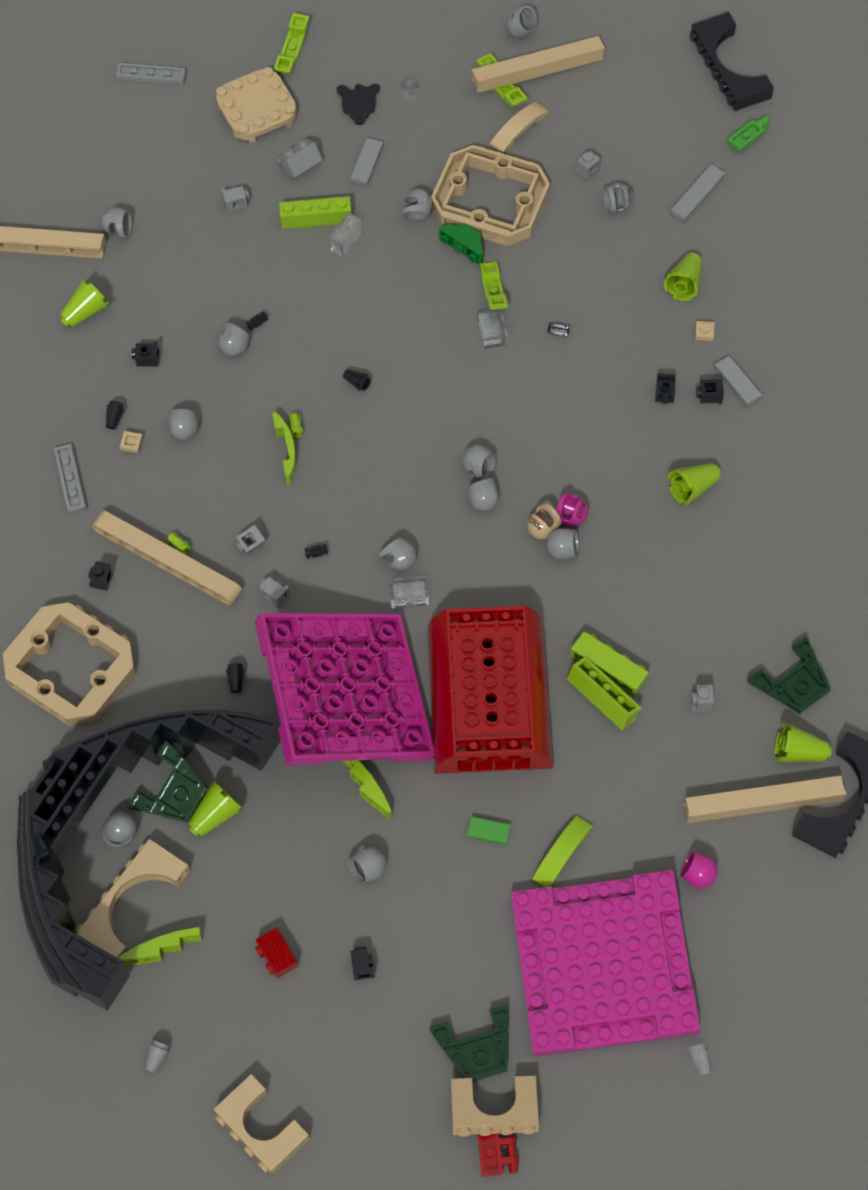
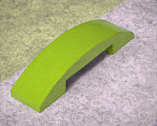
M297 13L292 14L288 26L289 32L281 54L277 57L273 68L274 71L289 75L293 71L303 47L310 19L309 16Z
M491 53L476 60L478 67L498 62ZM513 84L493 89L511 107H515L528 100L519 87L515 88Z
M497 261L479 263L484 294L489 310L508 308Z
M273 412L276 436H284L289 459L282 461L287 485H291L296 470L294 441L285 421L280 415Z
M576 815L554 843L532 880L542 887H552L566 863L580 843H583L593 826Z

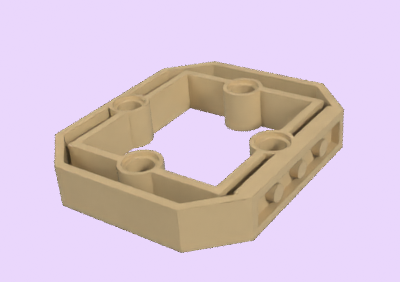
M471 145L450 154L431 196L433 201L432 209L441 226L467 224L480 232L482 239L510 246L531 238L548 198L550 183L539 164L525 161L515 156L505 155L499 151H492L482 146ZM468 166L493 173L500 179L509 178L530 185L528 192H520L516 196L515 211L518 215L513 225L488 218L486 211L482 209L468 212L451 206L454 197L462 196L467 190L465 172Z
M69 602L41 607L3 653L5 679L8 685L70 727L98 722L136 675L129 638L123 634L118 635L111 626L101 624L96 616L92 614L89 616L79 605L74 606ZM62 622L85 636L90 645L100 646L117 657L106 671L97 670L92 673L90 682L93 688L77 707L57 695L54 684L50 680L43 679L38 682L22 671L35 654L45 655L50 651L51 642L49 637ZM98 631L96 635H91L92 632ZM38 641H44L42 644L37 645ZM101 680H104V681H105L104 684H102V685H97V683H98L99 681H101ZM45 690H50L48 694H42Z

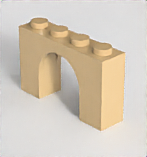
M251 1074L213 1109L216 1114L214 1118L222 1127L226 1125L231 1130L229 1135L236 1142L240 1140L245 1145L243 1150L249 1157L255 1156L259 1160L257 1165L264 1173L269 1171L273 1175L310 1140V1137L295 1120L279 1135L270 1140H257L246 1132L245 1118L248 1112L267 1094L266 1089Z
M536 1076L514 1077L515 1103L508 1112L497 1116L487 1115L476 1107L473 1100L472 1078L451 1079L453 1135L466 1137L473 1134L488 1136L500 1133L502 1135H510L512 1133L532 1134L538 1132L539 1117Z

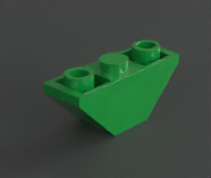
M467 224L440 226L439 239L442 243L453 247L457 253H462L473 263L478 265L483 263L480 232Z

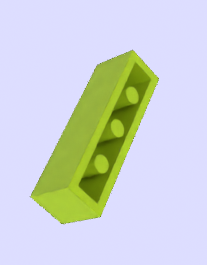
M350 196L279 202L282 229L352 223Z
M583 631L571 647L570 657L579 661L586 656L616 685L634 698L648 680L649 672L644 666L633 663L628 656L619 654L611 645L603 644L591 633L588 634Z
M586 656L573 664L566 680L622 731L635 722L642 707Z

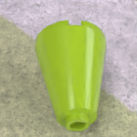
M696 253L686 254L665 277L663 284L667 293L669 291L674 299L690 301L693 297L697 296L700 285L702 258Z
M86 278L81 281L60 313L62 317L60 321L66 327L70 325L73 328L110 305L108 301L104 303L105 297L91 283L86 284Z
M713 463L672 470L668 474L667 479L671 481L669 490L673 498L680 504L685 503V505L692 503L720 479V468Z
M789 723L781 725L780 728L784 729L782 733H777L774 746V754L778 755V758H775L777 762H825L827 758L831 757L832 747H830L829 742Z
M214 781L189 820L188 824L190 827L188 829L196 837L199 834L203 837L239 813L243 807Z

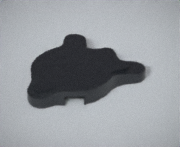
M356 84L354 90H350L344 85H339L337 93L342 98L344 114L350 115L355 124H364L369 117L368 115L372 112L374 113L376 109L375 97L380 91L379 85L372 84L369 87H365L361 84Z

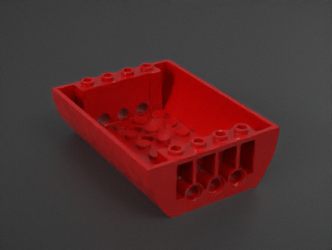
M527 606L446 609L437 614L429 622L427 629L432 738L435 752L433 757L434 774L553 769L544 633L541 616ZM483 643H493V647L489 649L482 646ZM486 659H491L494 661V665L487 667L483 662ZM488 696H494L497 700L494 703H488L485 699ZM489 714H494L498 719L495 722H490L486 717Z

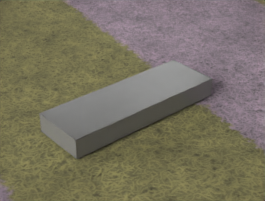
M366 138L350 178L352 183L368 186L383 148V141Z
M730 356L714 364L716 371L746 407L762 398L759 390Z

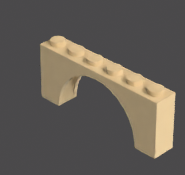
M151 839L139 847L137 856L128 861L123 874L115 878L112 888L102 895L98 906L93 907L88 913V919L75 930V934L117 958L128 951L126 946L117 939L112 928V914L120 896L133 885L149 880L165 881L179 887L190 872L189 866Z

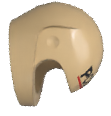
M543 503L529 517L527 523L528 531L536 539L547 540L549 534L560 527L561 518L551 505ZM544 510L552 516L554 522L549 519Z

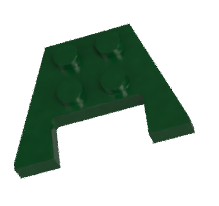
M806 636L792 647V650L804 663L776 683L762 668L747 680L751 685L799 714L830 692L829 684L821 667L818 665L815 658L816 655L813 653L809 639Z
M166 740L157 756L174 767L155 801L136 791L127 807L188 822L206 793L208 786L169 740Z
M508 1004L490 1009L495 1031L454 1042L448 1022L430 1027L431 1034L462 1078H472L473 1082L507 1072Z

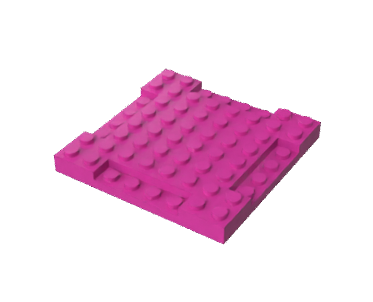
M260 613L254 620L261 654L266 656L281 722L278 731L286 766L323 765L326 761L393 759L394 762L429 761L434 757V746L401 614Z
M673 870L633 875L632 878L599 883L554 889L552 887L511 892L534 1057L700 1034V1024L690 976Z

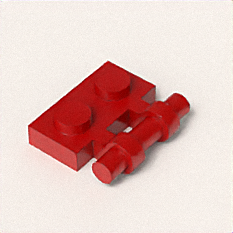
M513 1133L505 1135V1138H499V1134H490L488 1136L477 1134L482 1177L503 1175V1166L505 1165L509 1166L510 1174L518 1173L517 1165L519 1164V1158L516 1156L515 1151L517 1141ZM500 1146L507 1147L508 1157L501 1158Z

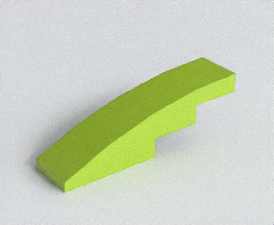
M359 760L342 761L351 768L349 770L350 778L361 786L359 788V795L390 820L392 818V810L373 776Z
M200 927L175 931L137 945L118 957L124 961L126 966L161 962L162 953L182 951V943L202 941V933Z

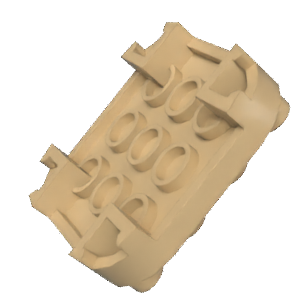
M270 67L254 71L216 89L218 110L222 112L233 131V136L237 140L240 138L242 140H249L250 143L256 142V137L284 125L289 128L293 125L292 122L296 118L297 110L294 99L280 76Z

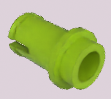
M292 413L289 415V430L292 437L298 438L304 432L301 427V415L298 414L297 418V413Z
M176 532L168 536L167 541L178 551L185 555L190 551V544L180 538Z

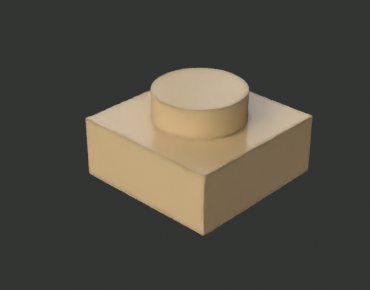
M696 321L695 340L713 341L715 322Z
M124 431L120 450L139 453L143 435Z

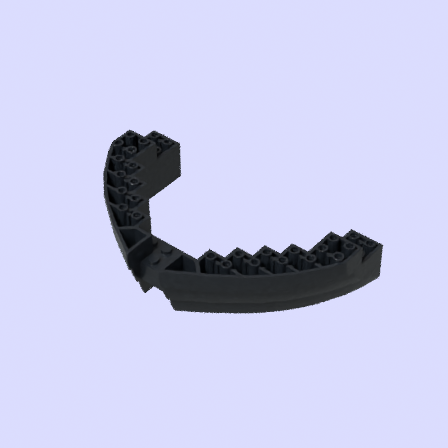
M193 710L165 713L141 718L107 729L52 753L51 756L43 761L45 771L33 789L28 788L26 792H23L22 796H19L17 861L19 896L26 928L40 963L51 983L75 997L79 994L108 1011L130 977L124 961L72 932L76 924L66 907L71 898L61 881L65 871L57 857L116 768L119 766L131 773L141 757L159 766L162 759L157 755L165 741L169 740L185 759L197 743L228 761L234 756L262 771L281 741L278 731L280 727L279 722L246 712H232L230 710ZM38 832L42 834V837L54 851L53 860L44 865H40L34 860L32 845L29 839L32 834Z

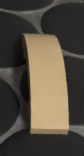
M538 102L526 106L499 130L490 142V145L504 154L514 145L516 138L533 123L536 122L538 124L549 114V111Z

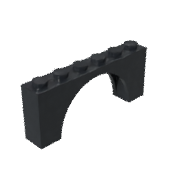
M727 12L692 24L690 39L696 44L698 53L703 56L706 67L710 68L713 79L717 80L719 89L725 94L728 105L732 106L734 111L772 99L774 87L767 75L760 77L740 76L730 72L720 63L716 50L723 41L735 35L736 29L735 21L730 13Z
M848 731L840 743L836 755L844 759L857 776L859 782V798L857 803L846 813L831 818H819L803 813L792 835L834 858L837 857L838 853H844L848 845L845 840L847 836L852 837L856 829L854 823L856 819L861 820L865 812L862 807L864 803L868 804V741Z

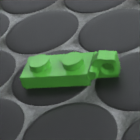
M766 115L759 121L752 119L727 139V143L740 153L767 131L766 128L770 125V119Z

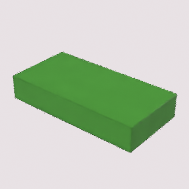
M471 817L467 838L507 845L511 825Z

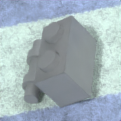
M309 139L300 140L292 148L284 150L279 158L276 159L279 165H283L286 174L294 178L322 161L315 142Z

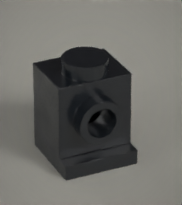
M154 341V343H136V348H132V359H135L136 366L159 365L157 341Z
M657 373L655 402L663 404L674 403L676 374Z
M722 379L700 380L699 387H696V398H700V403L722 404L724 397Z
M95 562V565L89 571V578L91 580L89 587L108 591L113 577L110 564Z
M360 946L350 951L354 980L375 978L374 968H369L373 967L372 955L367 954V947Z

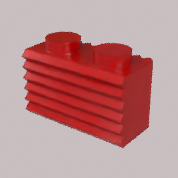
M274 928L256 939L257 946L255 950L260 958L264 957L267 964H265V967L270 975L275 974L278 979L298 967V961L278 928Z

